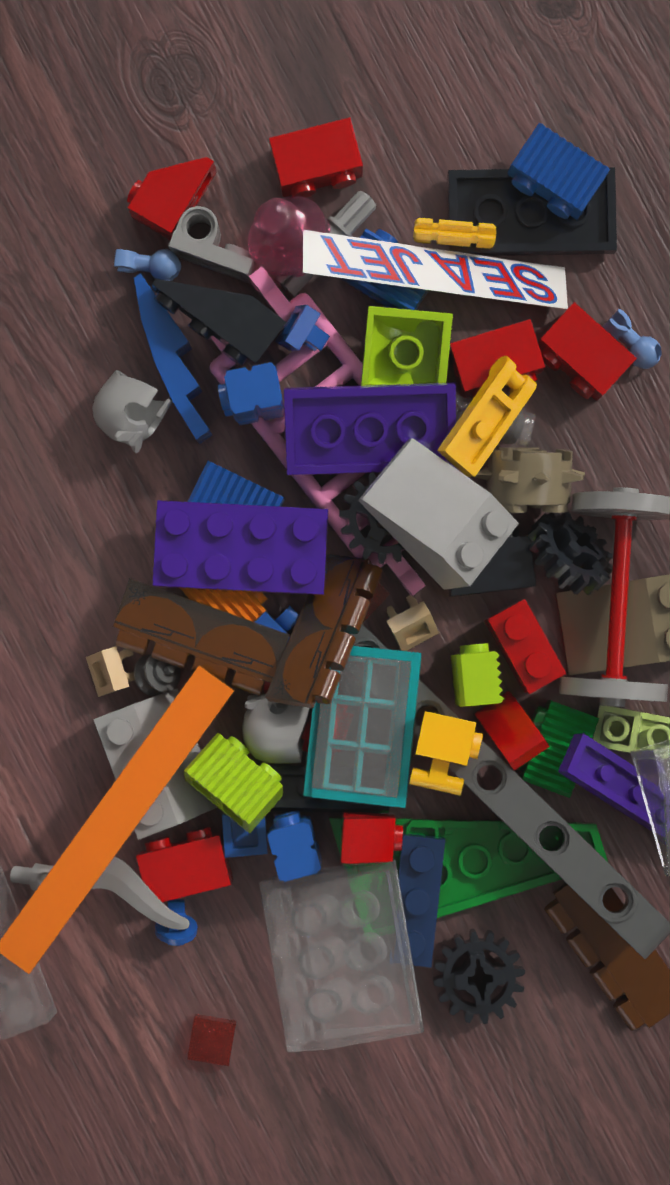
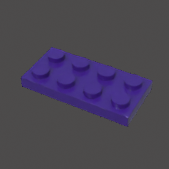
M455 383L284 388L287 475L382 472L407 440L411 438L456 468L437 451L456 424Z
M157 500L153 586L324 595L328 509Z

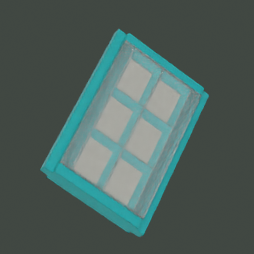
M353 646L344 670H334L341 675L331 703L327 705L316 701L314 708H312L303 796L406 808L422 653Z

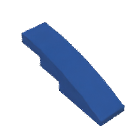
M140 273L134 277V284L141 321L154 362L174 405L200 445L213 434L190 402L202 393L199 384L180 359V357L192 350V347L168 311L154 300L155 293Z

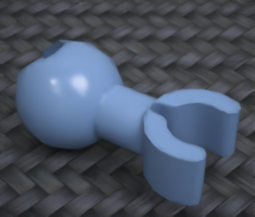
M116 249L114 267H118L117 271L150 272L155 279L172 281L181 270V262L175 253L169 249L157 250L152 256Z
M618 309L602 327L617 341L620 340L629 348V351L637 358L633 365L641 369H649L655 366L662 355L660 344L650 336L640 337L631 328L629 316L621 309Z

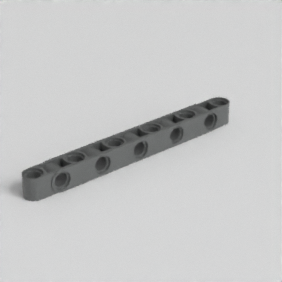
M363 624L358 634H351L356 638L354 646L387 649ZM347 661L345 668L363 684L364 670L358 668L355 661ZM377 664L373 668L370 692L377 699L393 700L397 666ZM419 680L416 715L420 709L429 706L435 708L441 715L459 718ZM415 716L414 735L419 739L421 728L417 725ZM481 741L478 759L469 758L467 766L450 763L449 769L458 778H463L464 784L644 959L670 934V922L483 741ZM488 765L496 767L502 777L500 785L490 791L481 788L477 782L478 771ZM547 826H556L562 832L563 842L556 850H546L540 844V833ZM613 887L621 888L625 894V904L617 911H608L602 901L604 893Z

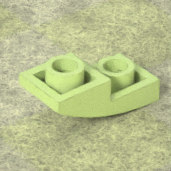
M599 706L597 717L599 722L596 726L593 740L608 749L670 760V717L613 706Z

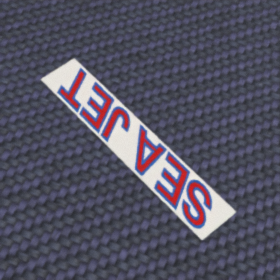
M303 230V273L568 309L565 267Z

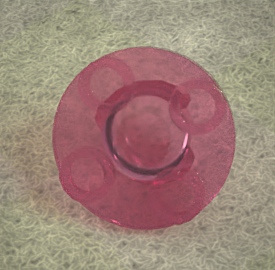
M300 196L272 198L263 203L255 213L254 222L248 236L250 255L259 267L263 266L269 274L301 277L306 274L303 273V230L330 234L331 225L318 205L308 198Z

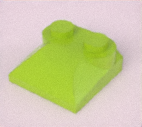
M368 306L361 386L446 383L453 314Z

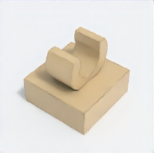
M411 595L406 597L410 606L406 611L397 614L392 606L387 607V614L390 618L387 620V624L401 651H407L439 634L425 602L422 601L418 604L417 600Z
M117 646L86 657L98 697L129 687L128 682L135 680L134 672L126 673L122 665L123 659L134 655L133 651L125 649L118 652Z

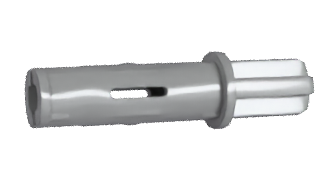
M358 191L335 217L329 216L327 218L329 223L321 232L353 237L352 234L372 214L377 205L368 194ZM302 251L275 280L295 298L298 295L297 293L315 274L303 273Z

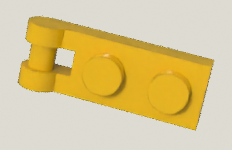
M508 356L499 358L492 365L489 377L437 451L464 475L475 477L534 393L537 386L536 382L528 375H521L517 372L516 364ZM505 385L510 388L509 396L502 391Z

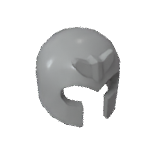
M116 370L95 396L92 407L93 417L97 426L109 438L128 444L133 452L138 453L142 447V442L151 436L171 406L172 400H153L158 392L156 388L137 379L130 378L121 371Z
M266 694L247 696V701L245 702L247 711L244 715L242 731L244 744L249 753L265 763H301L303 757L301 732L305 725L309 708L270 702L266 699Z

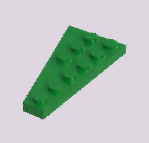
M329 817L341 856L343 817ZM396 818L395 825H403V833L445 838L437 918L562 879L502 820ZM567 822L608 862L595 823ZM547 826L541 831L539 841L544 849L552 851L561 846L563 835L556 826ZM393 851V862L343 863L366 940L392 932L400 851Z

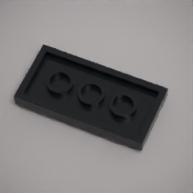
M615 167L609 168L610 171L578 220L572 216H569L568 219L557 216L548 209L547 203L549 201L535 192L532 196H529L519 191L511 182L513 178L508 175L509 169L448 170V220L473 222V226H478L479 223H490L496 226V241L493 248H477L476 244L471 243L470 247L449 245V251L482 256L615 254L617 251Z

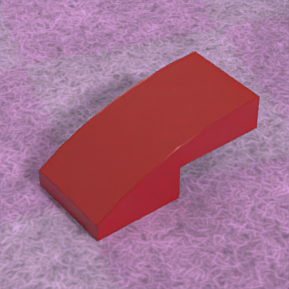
M507 691L501 695L504 698L501 703L488 704L476 712L475 716L515 771L550 746L510 691Z

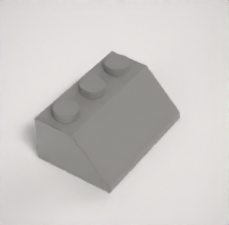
M178 688L93 719L115 779L119 777L179 694ZM198 742L134 829L138 840L217 808V806L185 781L183 770L201 752Z

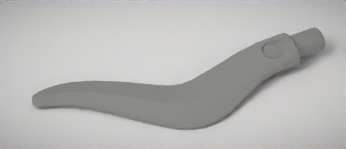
M114 857L92 888L113 891L137 911L162 926L176 930L189 928L190 923L187 918L180 916L162 903L135 871L117 857ZM35 863L32 868L13 866L10 880L13 883L30 885L31 889L36 891L53 866Z

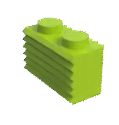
M488 643L460 646V654L451 655L455 704L460 707L499 704L504 699L499 695L503 691L499 687L502 680L498 678L502 672L497 669L500 663L496 660L500 655L495 651H489Z
M217 733L183 770L185 781L250 834L283 796V785L280 783L282 778L268 764L263 762L259 766L247 756L249 754L248 749L233 736L225 739L221 734Z

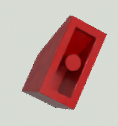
M204 157L149 171L144 181L137 180L128 194L127 202L130 204L127 208L132 218L171 240L183 212L198 205L216 175L214 161Z
M344 811L341 863L393 862V851H402L403 825H395L396 818L394 814Z

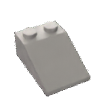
M413 438L407 440L358 500L444 590L471 586L519 524L490 492Z

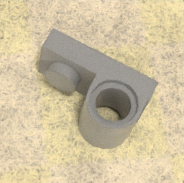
M201 206L191 207L183 212L168 246L170 251H173L180 259L250 284L249 276L255 270L254 260L248 257L249 252L236 245L226 244L225 248L219 247L221 233L214 213L208 208ZM197 223H206L211 227L208 236L202 239H194L189 235V231Z

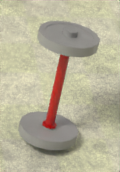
M622 487L613 488V492L592 491L574 493L572 495L571 512L616 520L606 675L601 674V679L560 677L559 694L600 697L599 705L625 707L626 699L667 702L668 684L627 681V676H623L633 521L670 519V497L639 493V489Z

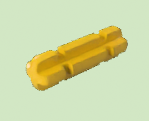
M417 218L414 223L413 238L417 243L430 244L431 240H436L437 244L464 247H470V244L473 243L476 244L477 248L490 249L493 248L496 241V226L490 223H479L478 226H473V222L439 219L438 223H433V219Z

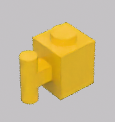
M425 711L416 755L432 758L433 760L430 771L413 767L409 784L461 796L464 779L447 774L450 763L467 766L469 758L478 759L483 734L475 732L476 722Z

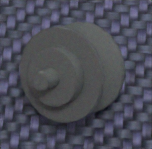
M152 654L144 655L138 659L134 667V679L138 688L143 693L156 696L170 692L177 687L180 681V668L151 658Z

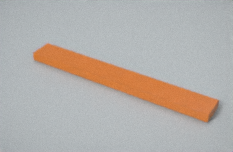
M197 667L0 940V954L26 973L30 974L231 697L234 692L232 688L203 667Z

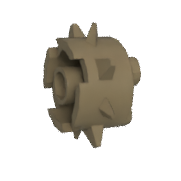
M499 447V450L494 449L487 459V467L481 468L475 477L486 480V490L509 513L527 512V505L531 508H542V512L564 513L568 512V503H571V483L583 480L585 472L572 469L573 451L556 449V452H547V450H541L537 447Z

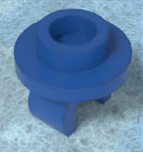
M185 899L167 901L169 909L189 920V928L176 930L156 923L155 934L159 940L168 945H184L196 937L197 922L192 917L186 915Z

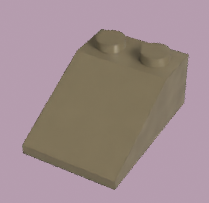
M670 574L631 580L628 587L623 668L670 661ZM611 584L603 585L598 591L594 590L590 595H587L583 590L577 595L573 594L572 590L555 593L568 675L606 670Z

